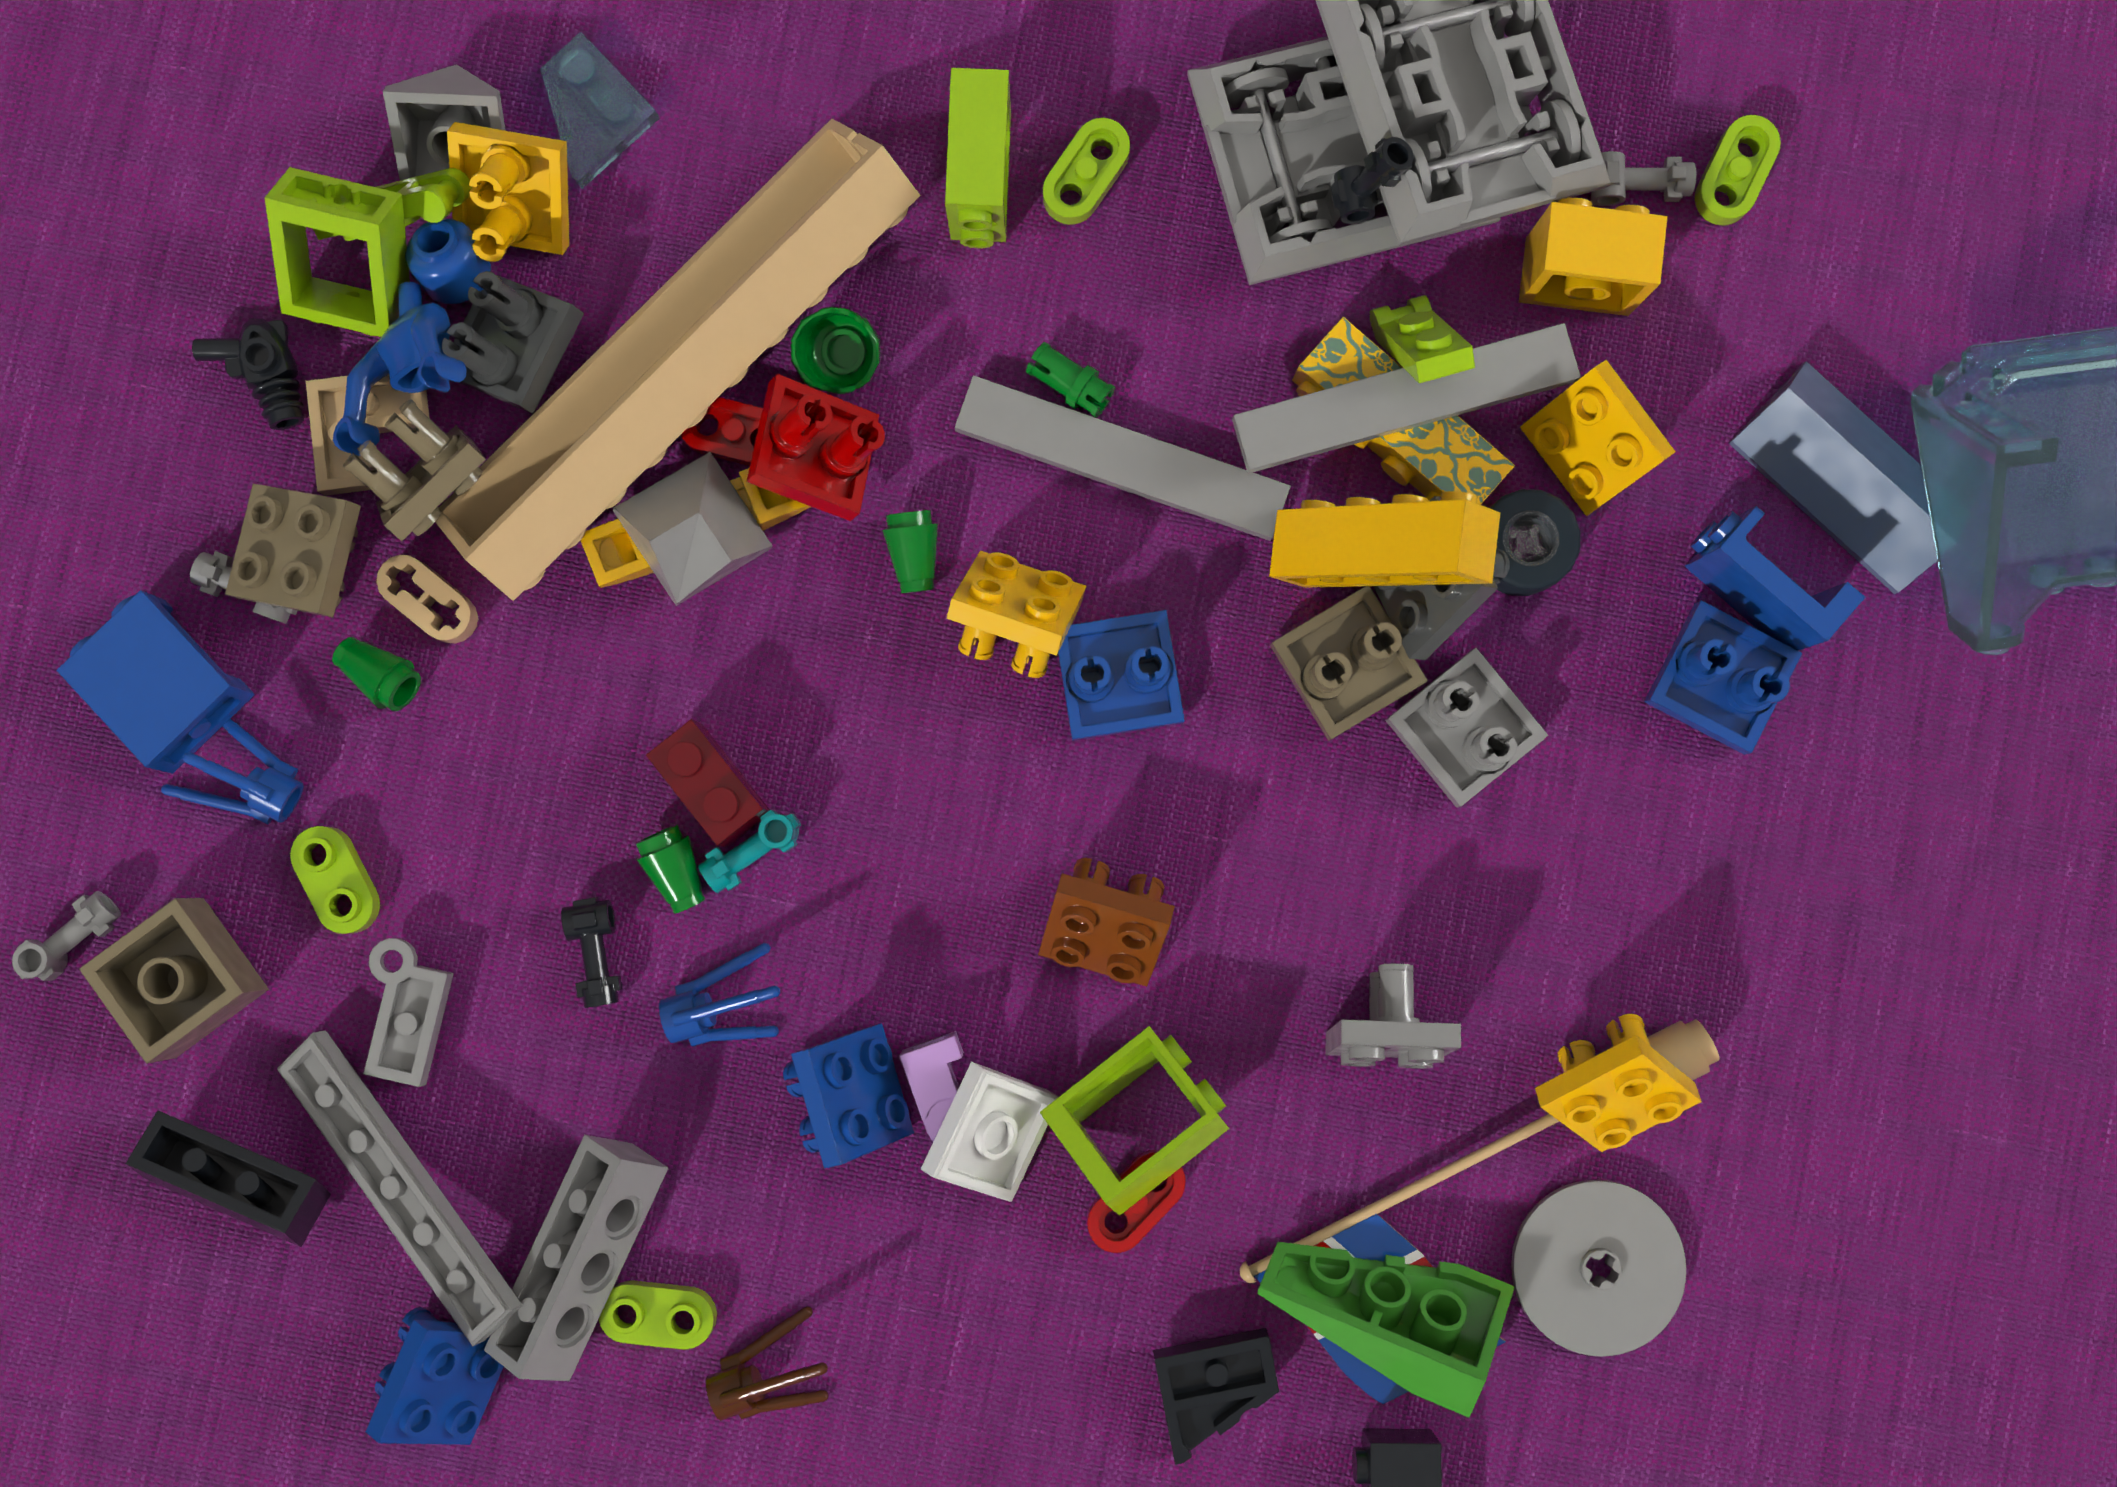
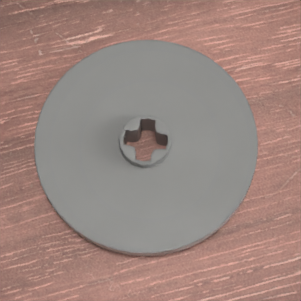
M1584 1180L1562 1186L1545 1196L1532 1208L1522 1222L1512 1251L1511 1270L1513 1285L1515 1286L1514 1289L1522 1309L1531 1322L1546 1337L1556 1344L1579 1354L1599 1357L1614 1356L1633 1351L1645 1345L1661 1333L1669 1324L1680 1305L1684 1293L1686 1258L1680 1236L1674 1224L1662 1208L1652 1199L1629 1186L1613 1181ZM1607 1253L1605 1264L1611 1268L1610 1274L1607 1278L1597 1275L1591 1282L1592 1272L1586 1267L1587 1261L1590 1257L1600 1260Z

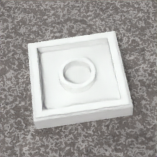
M971 1061L921 1170L933 1178L1012 1202L1048 1126L1040 1111L1059 1096L1041 1087Z

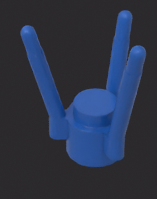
M229 719L222 727L267 765L268 769L263 770L256 767L248 777H245L190 752L183 755V761L213 777L240 788V797L247 800L248 803L170 784H165L161 787V792L164 795L251 816L269 825L273 819L282 823L291 815L300 800L304 785L302 782L294 779L298 772L297 768L278 759L239 724Z
M762 943L694 981L676 985V995L661 999L659 1001V1015L664 1033L670 1043H677L688 1039L693 1047L711 1041L777 1036L779 1029L776 1026L709 1029L708 1027L716 1025L717 1014L778 997L780 994L779 987L771 986L712 1002L707 992L699 994L705 988L769 953L770 945Z

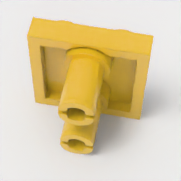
M454 122L447 130L449 168H456L465 173L470 180L469 186L472 189L469 191L470 196L459 206L453 207L452 218L463 222L474 232L472 240H475L472 246L475 254L488 262H496L504 257L509 246L563 255L569 247L567 141Z
M1607 360L1591 369L1520 426L1521 430L1586 516L1676 452Z
M980 550L951 598L946 619L965 625L962 638L958 644V649L962 654L969 657L973 645L975 646L979 639L974 659H990L994 654L996 637L1000 636L1018 643L1015 656L1011 662L1013 670L1023 674L1026 663L1029 662L1032 656L1033 659L1028 677L1040 678L1047 672L1050 654L1057 656L1081 606L1086 585L1074 582L1068 575L1053 570L1041 571L1020 564L1014 557L1008 554L998 552L987 553Z
M1636 1014L1619 1016L1623 1032L1620 1031L1619 1025L1615 1020L1607 1024L1606 1032L1611 1039L1613 1047L1596 1056L1594 1046L1586 1040H1577L1569 1043L1574 1058H1571L1567 1047L1563 1046L1557 1052V1057L1564 1073L1535 1088L1540 1107L1601 1152L1621 1147L1628 1143L1633 1136L1659 1123L1673 1121L1683 1111L1702 1102L1695 1082L1650 1046L1644 1029L1643 1019Z

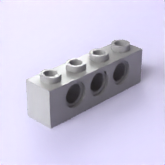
M584 1134L513 1286L512 1291L523 1306L490 1336L484 1349L485 1352L518 1379L570 1381L667 1173V1166L633 1143Z

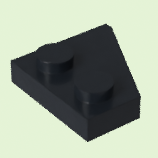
M1266 1328L1153 1350L1175 1465L1182 1464L1192 1457L1191 1450L1217 1431L1222 1435L1239 1422L1240 1417L1245 1411L1251 1408H1258L1279 1392L1270 1339Z

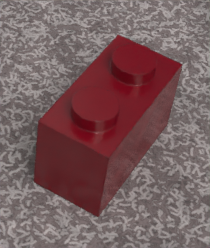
M690 719L646 754L647 758L717 846L729 847L761 821L760 817L770 811L704 725Z

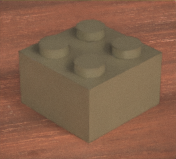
M204 898L173 899L79 968L146 1064L177 1058L269 990Z

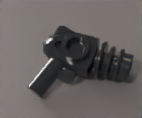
M251 318L242 326L239 338H203L193 340L192 352L196 361H225L226 372L233 379L244 378L247 387L253 389L251 395L254 399L259 400V407L264 409L261 415L264 419L268 420L271 429H289L304 422L302 414L304 405L299 401L301 395L297 391L301 385L298 380L294 379L298 376V369L288 346V328L284 321L274 320L268 322L262 318Z

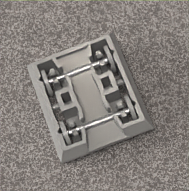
M1315 0L1367 154L1375 151V145L1382 138L1388 139L1390 137L1403 139L1413 151L1412 167L1405 174L1401 175V181L1395 187H1385L1382 185L1379 187L1398 245L1550 204L1564 198L1593 192L1611 185L1604 159L1548 0ZM1538 96L1541 110L1540 113L1532 117L1528 105Z
M1328 36L1190 69L1187 72L1249 285L1493 224L1500 220L1499 217L1398 245L1386 206L1378 188L1376 190L1378 204L1375 206L1373 218L1357 224H1346L1341 221L1339 209L1334 208L1331 185L1334 183V174L1345 167L1354 165L1365 166L1364 158L1368 154ZM1302 80L1296 94L1285 98L1284 90L1288 87L1289 82ZM1230 107L1239 109L1231 111ZM1288 223L1289 227L1283 229L1284 225Z

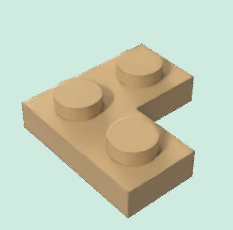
M388 374L375 383L370 390L367 398L365 423L377 426L379 433L393 432L385 427V423L395 412L411 428H415L416 426L401 413L399 408L408 400H413L416 406L429 418L427 391L407 393L395 390L390 385V376ZM348 376L306 381L317 492L325 496L370 490L354 474L343 467L351 453L338 449L333 442L335 427L344 415ZM358 456L369 468H374L362 456Z

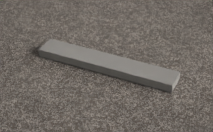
M1565 323L1473 348L1475 368L1419 384L1404 368L1235 414L1233 415L1232 422L1247 473L1260 471L1575 383L1581 378Z
M974 375L954 427L955 432L1268 541L1272 540L1275 532L1277 510H1283L1291 485L1253 472L1248 474L1245 469Z
M327 1031L313 1032L277 1068L278 1072L471 1345L475 1346L485 1341L523 1306Z

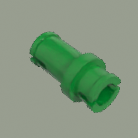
M1043 342L1032 355L1031 359L1036 361V363L1029 362L1026 368L1027 374L1036 377L1064 395L1067 405L1073 409L1081 406L1095 418L1104 411L1110 402L1106 397H1112L1115 392L1114 385L1098 378L1099 371L1090 365H1087L1085 368L1081 367L1053 349L1047 342Z

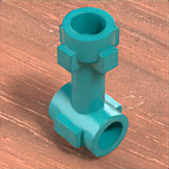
M770 810L760 817L761 823L758 832L726 854L719 847L705 855L707 860L698 865V868L712 890L717 894L725 888L731 891L742 883L738 872L774 848H779L783 853H787L796 847L801 823L795 814L782 815L774 810Z

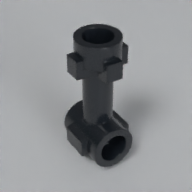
M1398 137L1382 138L1375 145V151L1369 153L1364 158L1365 166L1354 165L1345 167L1334 174V183L1331 185L1334 208L1339 209L1343 223L1357 224L1374 217L1375 206L1378 204L1376 190L1381 185L1395 187L1401 181V175L1405 174L1412 167L1414 155L1406 141Z
M598 897L573 901V906L562 908L561 920L566 939L568 941L580 939L586 981L575 983L577 998L583 997L585 1008L619 1002L618 991L623 990L621 976H609L603 935L615 933L616 929L611 901L609 899L599 901Z

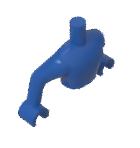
M404 282L398 286L399 318L387 328L381 338L354 366L347 377L344 415L337 423L333 433L335 446L344 452L361 456L357 448L364 442L370 440L375 446L380 441V433L377 426L365 423L367 398L372 386L388 374L390 376V385L395 390L407 393L423 392L429 388L446 393L450 390L449 380L461 382L466 377V365L464 362L447 356L442 350L443 339L449 340L447 331L450 327V321L446 310L435 303L422 305L421 286L415 282Z

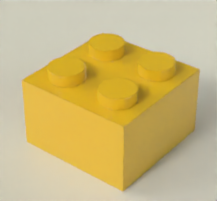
M1564 198L1558 202H1551L1526 237L1519 303L1629 316L1661 283L1668 216L1649 214L1650 210L1640 205H1621L1615 209L1592 207V202L1583 198Z

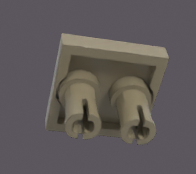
M408 400L399 409L416 426L415 428H411L395 412L385 423V427L388 430H392L421 458L406 474L386 458L370 440L364 442L357 449L360 451L359 454L374 468H369L354 453L343 464L347 471L354 474L380 498L376 505L382 522L401 541L411 532L419 536L429 529L441 514V510L437 507L453 491L457 495H461L471 488L482 475L483 471L479 466L486 460L473 440L457 425L445 434L416 406L413 400Z
M253 483L225 595L333 618L335 609L342 599L339 596V592H344V582L342 580L349 553L356 544L352 540L353 537L357 538L358 535L356 524L361 506L343 499Z
M1370 586L1363 587L1270 644V647L1328 741L1428 681L1416 660L1409 659L1402 645L1400 631L1391 623Z

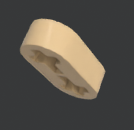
M397 555L390 557L381 565L376 581L380 594L424 632L437 640L453 644L465 641L473 634L478 622L476 607L466 596L427 564L409 555ZM416 570L412 580L425 591L420 598L405 590L396 593L400 588V583L395 579L400 571L411 574ZM435 601L451 609L459 605L455 615L460 620V623L455 629L447 625L441 629L439 628L443 619L430 608Z

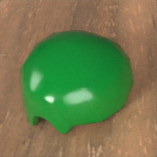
M822 308L801 320L791 338V362L808 386L834 394L852 393L855 389H859L867 384L880 363V338L869 321L858 313L846 308Z

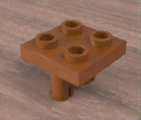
M1092 858L1078 859L1074 864L1073 876L1061 874L1038 955L1053 959L1058 964L1066 967H1081L1108 975L1117 982L1135 983L1147 987L1169 930L1175 908L1173 905L1160 902L1164 894L1165 885L1160 879L1152 877L1147 894H1144L1143 890L1147 875L1135 874L1129 879L1128 891H1121L1105 886L1110 876V869L1105 863L1098 860L1093 878H1089L1088 873Z

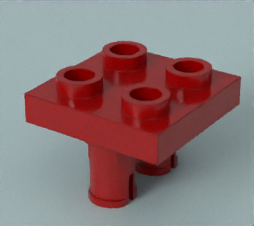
M777 373L768 383L746 482L848 521L853 520L860 514L872 452L880 448L885 440L883 426L878 422L879 414Z

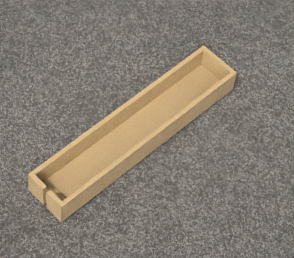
M831 119L479 467L483 471L482 475L471 488L461 495H457L454 492L438 508L441 510V514L435 522L463 558L512 601L524 590L534 587L542 579L545 569L564 550L574 547L583 538L586 528L605 509H609L619 503L624 497L627 487L646 469L659 463L665 456L667 448L687 428L698 424L707 413L708 407L727 388L738 384L746 375L748 367L767 348L778 344L785 337L788 327L807 308L818 304L827 294L828 287L847 268L857 265L866 256L868 247L886 229L897 225L903 220L908 212V207L921 195L884 146L861 133L857 134L853 129L834 119Z

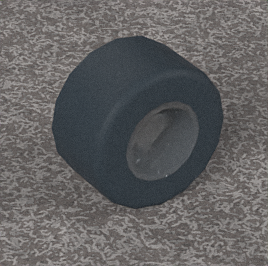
M1520 489L1502 496L1490 507V509L1501 512L1497 548L1503 550L1508 555L1510 561V569L1506 577H1499L1501 582L1497 584L1498 591L1513 596H1530L1555 585L1572 570L1580 552L1581 531L1574 513L1560 498L1543 490Z

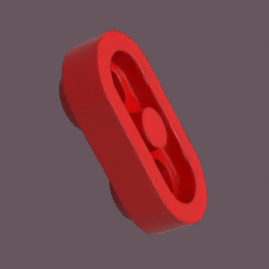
M718 397L708 407L704 418L695 426L687 428L680 436L691 449L705 455L711 452L713 457L750 466L754 450L753 441L757 436L763 408ZM707 419H715L718 421L717 431L709 436L700 434L702 422Z
M1148 1150L1138 1155L1119 1174L1121 1179L1123 1180L1159 1150ZM1182 1167L1169 1176L1163 1186L1154 1188L1124 1212L1127 1221L1121 1229L1113 1230L1106 1226L1105 1217L1113 1210L1105 1204L1099 1195L1090 1206L1087 1215L1088 1231L1093 1242L1099 1248L1111 1253H1122L1135 1247L1182 1197L1186 1183Z

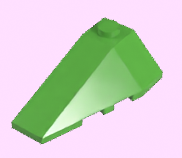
M1277 1242L1257 1294L1410 1393L1469 1418L1486 1382L1515 1286L1456 1263L1439 1261L1437 1268L1405 1264V1257L1385 1255L1384 1261L1353 1258L1347 1250Z

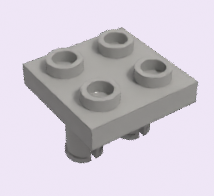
M1477 648L1468 652L1385 720L1456 808L1463 806L1549 736Z
M1381 964L1378 966L1379 972L1370 973V1020H1340L1326 1032V1055L1341 1056V1065L1375 1066L1376 1061H1383L1385 1057L1398 1058V1067L1433 1068V1063H1443L1444 1056L1461 1048V1024L1420 1022L1419 1018H1414L1413 965Z

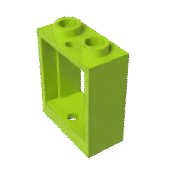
M951 68L945 207L951 240H960L963 246L970 248H988L993 246L994 242H1006L1011 127L1009 70Z
M289 167L264 198L281 313L307 319L314 323H324L362 332L369 336L381 337L387 328L399 318L398 286L401 283L410 282L409 268L405 258L407 244L402 194ZM306 227L367 241L372 291L312 277Z
M1150 1026L1040 1111L1042 1117L1105 1204L1119 1216L1229 1130V1127L1218 1115L1226 1107L1222 1099L1205 1078L1197 1085L1194 1084L1184 1071V1068L1192 1063L1190 1058L1172 1035L1161 1041ZM1159 1061L1200 1114L1201 1118L1122 1180L1081 1122Z

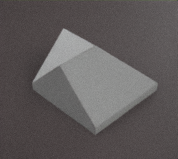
M457 64L385 86L383 90L400 180L449 168L447 130L454 122L506 131L500 91Z
M711 452L613 508V512L676 606L773 547Z

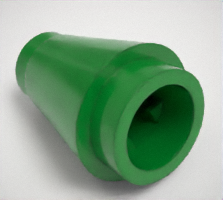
M931 510L886 515L887 529L882 530L897 580L900 582L901 593L934 590L933 578H935L938 524H932Z
M355 637L344 639L333 653V664L340 668L379 709L389 708L391 711H399L412 701L419 690L421 676L414 671L413 663L407 659L360 641Z
M678 825L663 829L635 843L641 855L636 860L666 902L670 904L674 914L687 910L705 900L689 835L683 836Z

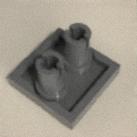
M485 271L479 273L473 282L483 288V290L480 292L473 287L469 288L468 298L472 306L463 323L454 324L449 328L447 333L454 337L455 340L452 342L444 338L442 350L447 356L463 361L466 365V377L458 383L534 414L584 313L568 302L495 275L493 272Z
M1434 496L1430 501H1440L1441 497ZM1496 548L1492 584L1374 586L1391 623L1400 631L1402 645L1409 659L1426 660L1498 589L1497 584L1501 582L1499 577H1506L1510 569V561L1508 555L1503 550Z

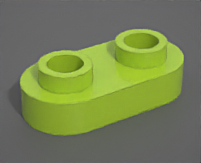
M1758 115L1740 117L1721 136L1695 191L1696 208L1700 215L1708 222L1721 226L1730 225L1739 221L1753 207L1780 151L1781 140L1779 132L1768 119ZM1744 143L1750 146L1753 156L1746 157L1742 155L1738 149V144ZM1715 192L1725 193L1729 198L1730 204L1728 206L1719 204L1715 199Z
M1096 118L1086 122L1078 130L1044 181L1043 203L1046 211L1053 219L1068 225L1079 224L1087 220L1097 209L1124 170L1129 159L1130 140L1121 124L1109 118ZM1098 146H1105L1110 149L1112 154L1107 159L1099 160L1091 152ZM1075 191L1080 195L1081 199L1076 204L1068 205L1060 198L1064 192Z
M316 826L300 833L291 848V863L320 922L327 929L340 934L358 933L370 927L379 914L380 898L351 839L343 831L333 827ZM321 844L326 850V858L322 864L317 865L312 860V850L315 846ZM344 894L352 902V908L345 916L340 914L337 909V901Z
M630 1280L621 1282L613 1287L599 1317V1323L604 1333L616 1342L686 1350L699 1346L712 1333L717 1321V1310L713 1299L699 1288ZM620 1305H629L635 1310L636 1321L634 1323H625L619 1318L618 1308ZM679 1311L689 1312L694 1319L693 1328L687 1330L680 1328L675 1321L676 1313Z

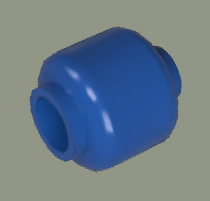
M443 219L438 223L427 222L421 225L409 240L405 253L408 268L422 289L434 301L443 304H460L468 301L470 287L480 292L483 290V288L473 282L475 277L485 271L491 272L490 262L481 259L473 250L472 244L475 240H472V234L474 232L463 222L454 219Z

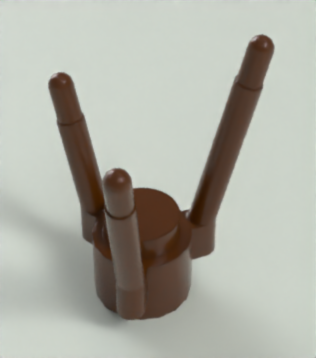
M806 1306L739 1352L720 1359L722 1371L706 1377L707 1397L717 1419L722 1421L739 1415L743 1420L763 1412L806 1406L808 1404L825 1402L828 1399L829 1394L825 1390L765 1398V1393L825 1374L828 1366L824 1362L762 1380L755 1365L745 1367L744 1364L810 1318L813 1313L811 1307Z

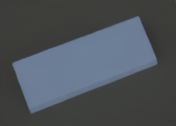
M1807 361L1790 376L1728 443L1893 594L1899 593L1960 543L1973 513Z

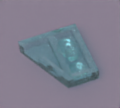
M582 32L575 36L540 68L560 139L567 141V163L571 176L581 189L660 119L657 111Z

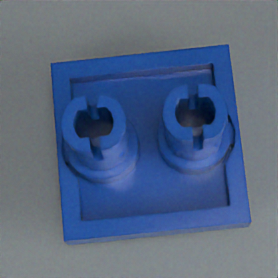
M1701 600L1694 603L1644 702L1744 755L1753 752L1777 702L1784 699L1788 694L1790 688L1789 679L1802 653Z
M1167 610L1071 625L1058 652L1072 741L1185 722Z
M882 1023L791 1054L793 1061L786 1064L783 1070L784 1080L798 1077L799 1082L787 1085L786 1088L790 1095L796 1098L804 1097L809 1116L805 1117L800 1124V1136L814 1133L815 1138L802 1141L807 1151L811 1153L820 1152L824 1169L845 1164L914 1134L908 1106L902 1093L893 1062L892 1051L887 1042Z
M414 1308L402 1320L410 1329L401 1326L399 1328L398 1337L404 1343L396 1362L386 1365L379 1374L386 1383L376 1381L375 1392L380 1396V1399L365 1432L381 1444L470 1445L504 1366L484 1351L490 1336L485 1341L472 1346L456 1322L439 1321L426 1308Z

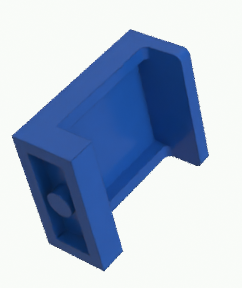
M1757 506L1739 515L1734 511H1730L1718 524L1715 521L1711 522L1695 538L1690 547L1696 553L1684 567L1756 629L1797 651L1828 641L1865 598L1849 582L1810 596L1746 540L1747 534L1765 514Z
M140 590L136 595L122 600L113 609L112 618L94 635L80 640L71 649L70 658L56 671L145 767L173 774L185 763L183 761L185 753L190 752L194 754L255 694L241 679L224 673L170 615L173 608L166 600Z

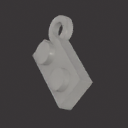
M388 938L374 946L369 955L371 973L377 980L386 985L363 1074L421 1087L427 1084L454 973L417 966L418 956L415 948L409 942L401 938ZM391 950L398 951L403 958V964L396 972L389 971L384 965V957Z

